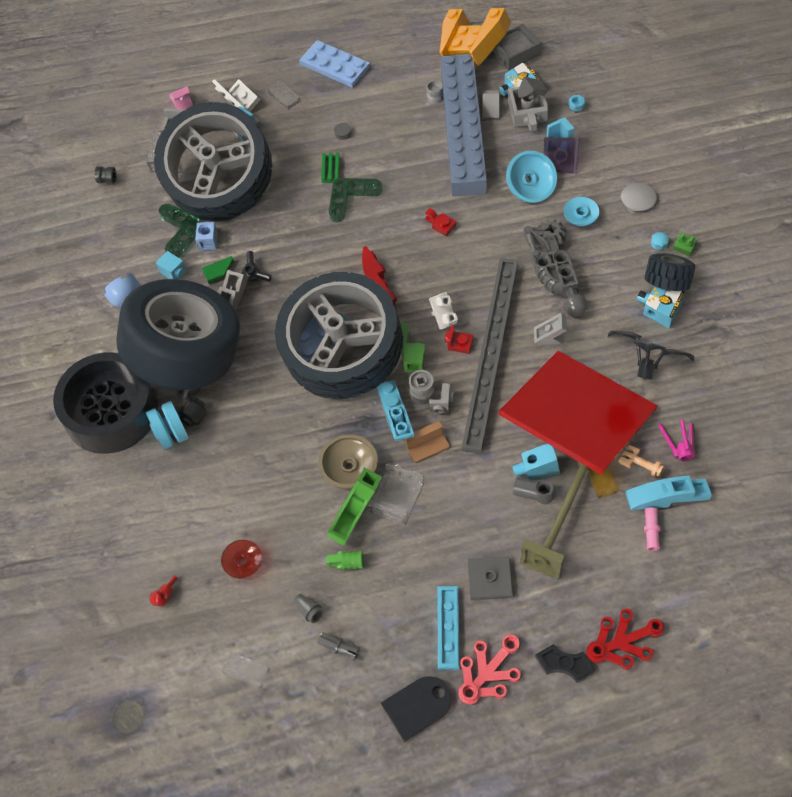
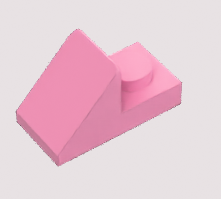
M188 87L169 94L175 107L179 110H185L193 106L188 94L190 93Z

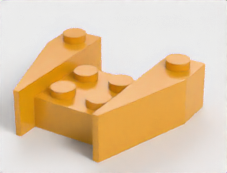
M490 8L483 25L469 26L470 22L463 9H449L443 21L440 44L441 56L470 54L476 66H480L508 31L511 20L505 8Z

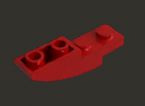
M364 246L362 251L364 275L376 281L375 283H379L388 292L396 308L395 302L397 298L393 291L390 292L388 290V285L384 278L386 271L383 264L378 263L375 253L370 251L367 246Z

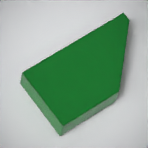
M232 256L202 268L208 284L226 277L227 270L234 263Z

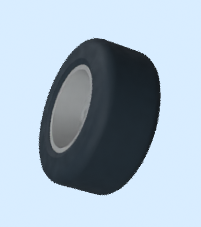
M156 280L139 286L125 298L119 315L116 337L117 350L124 364L135 375L151 384L176 390L197 389L216 382L230 369L240 334V322L232 305L215 290L188 280Z

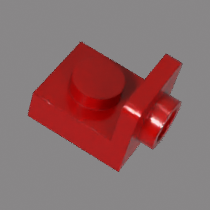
M451 325L450 331H446L445 334L447 349L470 354L473 334L456 332L455 326Z

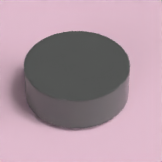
M346 123L337 124L334 128L335 136L338 139H347L351 135L350 126Z

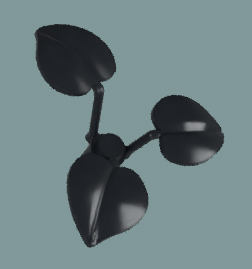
M613 330L608 333V337L617 334L635 340L633 343L637 346V365L639 366L637 377L653 379L654 369L658 368V364L664 355H685L692 361L695 358L694 355L685 351L666 349V347L659 344L640 341L639 338H642V336L633 332ZM641 349L646 352V358L641 359ZM661 349V353L654 364V360L649 359L650 351Z

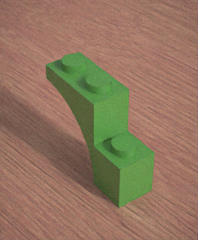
M400 322L403 332L401 354L404 371L414 372L423 370L426 356L425 344L419 342L409 343L410 325L409 323Z
M364 467L326 535L327 537L343 546L345 545L359 517L381 481L382 477Z

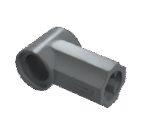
M517 477L514 483L513 495L535 499L541 504H549L554 496L553 484L548 480L534 481ZM542 490H547V491H549V493H547V494H542V493H540V492H541Z

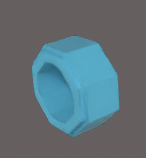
M573 95L569 99V109L576 112L581 111L585 107L584 97Z
M657 232L652 235L651 246L654 249L663 250L667 248L669 237L666 233Z

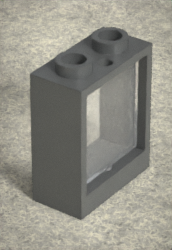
M521 24L507 31L506 35L491 51V54L509 71L521 63L541 55V42L524 24Z

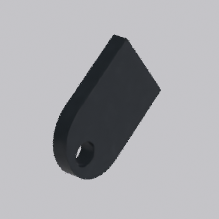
M426 676L381 702V706L405 742L447 714L451 706V693L446 683L441 679ZM434 689H443L445 692L442 698H435L432 695Z

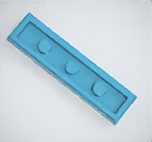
M437 586L438 670H460L458 586Z

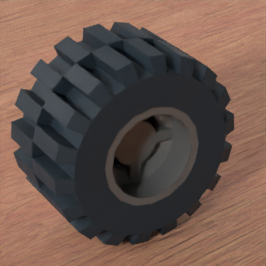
M667 253L652 254L649 256L644 279L651 285L661 289L685 291L691 287L696 266L692 261L678 255Z

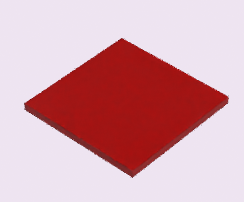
M557 351L499 410L498 415L603 475L656 411L658 405L568 355Z

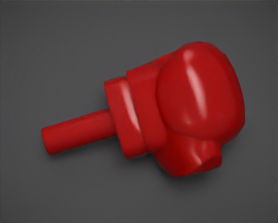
M173 576L168 584H163L158 590L152 592L149 598L150 603L153 606H165L174 591L172 586L178 578Z

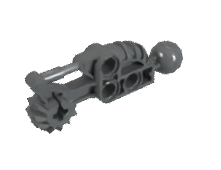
M547 219L546 223L541 222L538 227L526 226L524 228V237L527 238L531 248L535 274L540 279V282L551 293L558 292V294L562 295V298L567 297L564 302V310L568 315L572 317L583 315L587 309V301L584 296L578 294L579 283L569 254L564 250H559V246L562 247L563 242L566 240L565 226H563L562 222L557 223L555 219L553 222ZM535 240L546 247L547 253L536 249Z

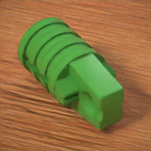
M363 550L352 552L340 551L337 554L327 555L326 564L328 567H337V570L364 569Z

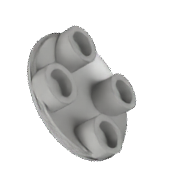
M643 183L630 184L621 193V200L631 213L652 209L657 199L655 191Z

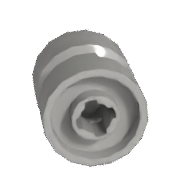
M426 370L414 371L409 377L410 397L415 403L427 404L434 397L433 376Z

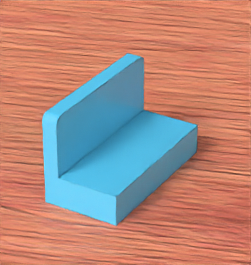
M565 117L547 126V150L560 146L566 154L572 152L574 127Z

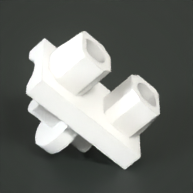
M447 292L429 298L433 309L431 314L435 316L439 329H444L457 323L458 318L456 313L453 312L452 301Z

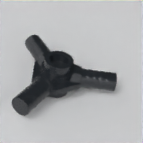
M247 251V264L244 266L241 274L249 276L248 281L260 278L270 282L272 275L261 272L260 268L254 263L253 251Z

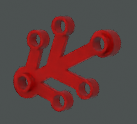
M623 609L619 616L620 622L615 637L608 643H605L608 631L613 628L614 621L610 617L602 618L597 641L591 642L586 649V655L590 661L601 663L606 660L620 665L624 670H630L634 664L633 658L629 655L620 657L611 653L615 649L640 657L644 662H649L652 659L654 653L651 648H639L630 643L646 636L652 638L660 637L664 631V624L658 619H651L646 627L625 635L628 623L632 621L633 612L630 609ZM624 613L629 614V615H630V618H629V619H625V618L623 617V614H624ZM608 621L611 626L606 627L603 622ZM657 624L660 629L655 630L652 628V625ZM598 648L601 650V654H595L593 650ZM643 652H649L650 657H644ZM623 660H629L631 665H624Z

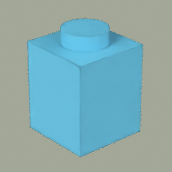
M169 251L155 262L159 273L168 279L182 278L186 272L183 260Z

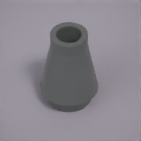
M303 594L295 597L293 603L298 607L307 622L316 623L321 619L324 611L320 604L310 600Z

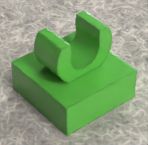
M684 232L680 233L673 246V250L690 256L698 239L694 238V236H688Z

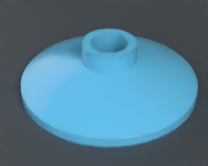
M576 197L565 204L564 216L573 225L587 226L597 220L599 207L596 202L589 198Z

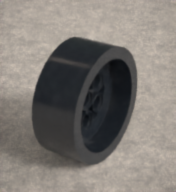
M113 352L93 354L74 363L59 379L53 396L55 413L70 438L84 450L99 454L120 452L137 444L151 430L149 425L151 423L146 412L154 408L158 410L157 397L151 383L135 375L124 364L119 353Z

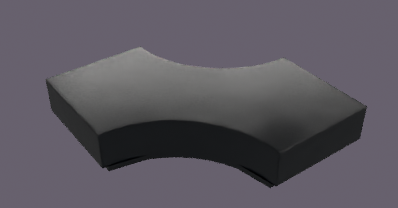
M553 644L535 654V658L546 675L560 672L569 675L578 683L595 673V668L584 652L567 654Z

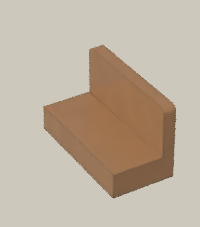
M440 421L415 431L414 437L404 439L405 446L414 463L421 462L449 449V444L443 435V426Z

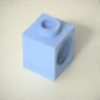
M215 222L197 223L195 240L199 250H216L218 232Z

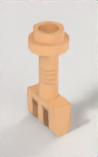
M631 445L626 447L627 451H624L622 453L623 457L618 459L620 464L631 468L635 463L652 471L651 476L661 477L665 466H662V463L659 461L654 464L639 457L640 449Z

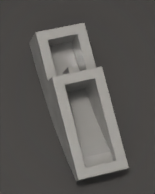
M227 270L223 287H219L218 293L226 298L236 311L249 276Z

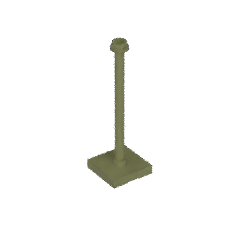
M579 461V470L544 546L525 539L521 549L520 564L557 580L562 572L565 555L551 549L587 470H590L589 467Z

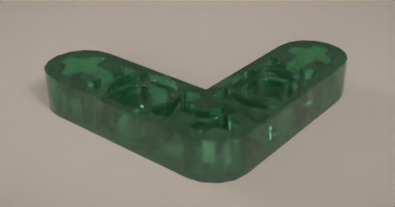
M336 179L333 182L329 206L331 221L338 223L344 220L348 196H379L383 191L382 182L378 179ZM356 185L362 186L361 189H354L353 187ZM342 198L343 201L338 203L335 202V199Z
M163 204L158 210L161 219L180 228L166 244L165 251H169L179 258L196 238L197 226L195 225L201 223V220L171 204ZM178 217H185L183 221H176ZM181 236H188L186 240H180Z

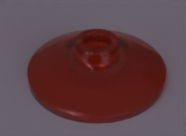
M249 540L232 542L224 549L221 556V564L224 571L229 576L237 579L252 576L259 569L262 562V553L259 547ZM241 560H246L244 564H239Z

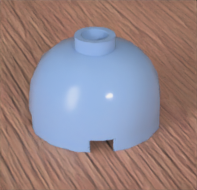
M132 273L125 274L127 278L124 279L118 277L106 286V292H103V294L112 305L121 307L125 298L140 286Z

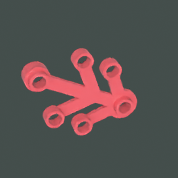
M510 634L503 638V648L488 665H486L485 655L487 651L486 643L484 641H477L474 644L479 676L474 681H472L471 673L473 660L467 656L461 659L460 667L463 670L464 684L459 688L458 694L463 703L468 705L474 704L480 697L495 696L497 699L506 697L507 689L502 684L492 688H481L487 681L509 680L512 683H516L520 680L521 674L517 668H511L507 671H495L509 654L518 651L519 639L515 635ZM513 643L515 647L510 649L507 647V644ZM477 646H484V650L478 651ZM469 661L471 665L469 667L463 666V662ZM515 672L518 674V677L515 679L511 678L510 674ZM501 688L504 690V693L499 695L496 693V690ZM467 691H472L473 696L467 697L465 693Z

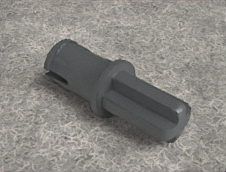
M324 632L318 637L317 643L333 650L335 654L340 653L353 660L357 658L358 654L356 653L359 652L360 647L343 641V638L338 639Z

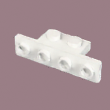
M215 79L212 81L216 85L215 89L222 95L225 93L224 98L231 104L234 102L235 107L242 106L251 112L261 100L239 79L229 91ZM254 116L255 122L258 123L259 120Z

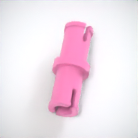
M646 508L644 510L646 520L644 532L647 538V550L658 551L660 549L659 532H661V527L658 525V509Z

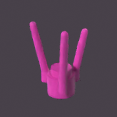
M680 420L683 442L678 443L677 448L662 424L659 423L658 427L672 449L674 458L679 457L680 461H689L695 458L696 452L692 423L689 424L688 441L684 420Z

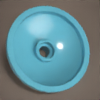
M524 151L510 161L506 171V180L510 191L518 199L527 203H538L553 193L557 184V172L554 164L546 155L537 151Z

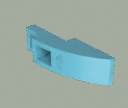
M395 380L381 383L377 386V390L395 442L414 437V432Z
M690 476L662 479L637 486L625 492L631 510L666 508L671 503L710 500L712 496L706 479L691 480Z

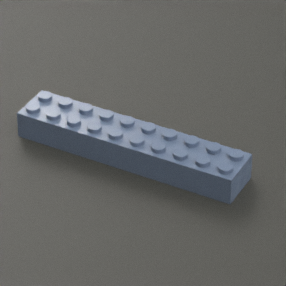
M470 54L440 56L452 197L486 194L487 180L474 60Z

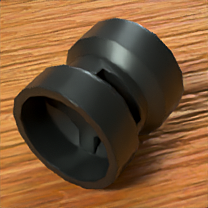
M97 166L95 168V181L97 183L107 182L115 184L117 178L115 167L104 168L103 166Z

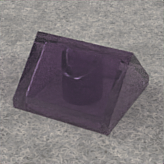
M544 137L543 154L552 161L556 172L577 174L579 138Z

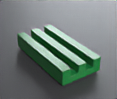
M336 152V155L322 153V183L339 182V152ZM326 160H329L328 179H326ZM332 160H335V178H332Z

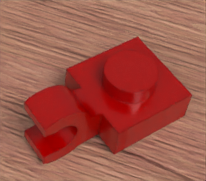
M431 208L425 212L427 215L425 220L433 223L432 229L444 236H447L456 226L457 221L444 213L438 216Z

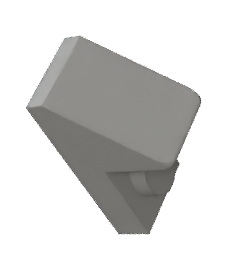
M499 90L483 91L482 120H499Z
M559 313L535 326L534 343L537 345L563 344V333L567 332L566 315Z

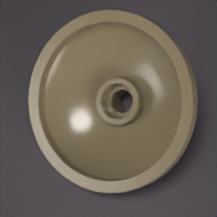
M346 434L333 438L323 447L319 455L318 465L322 477L330 485L340 489H352L364 467L374 473L376 472L378 457L374 446L367 439L358 435Z

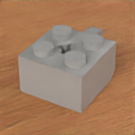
M519 87L508 88V105L514 127L528 125L530 132L537 131V123L547 122L548 107L545 96L532 94L529 97L520 98L518 97Z

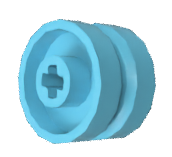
M171 401L163 404L161 407L165 415L164 418H161L158 410L155 408L146 412L156 440H159L164 451L173 447L174 443L170 437L171 434H174L179 443L189 439Z

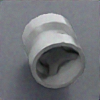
M438 80L429 81L426 85L427 100L432 104H438L443 100V84Z

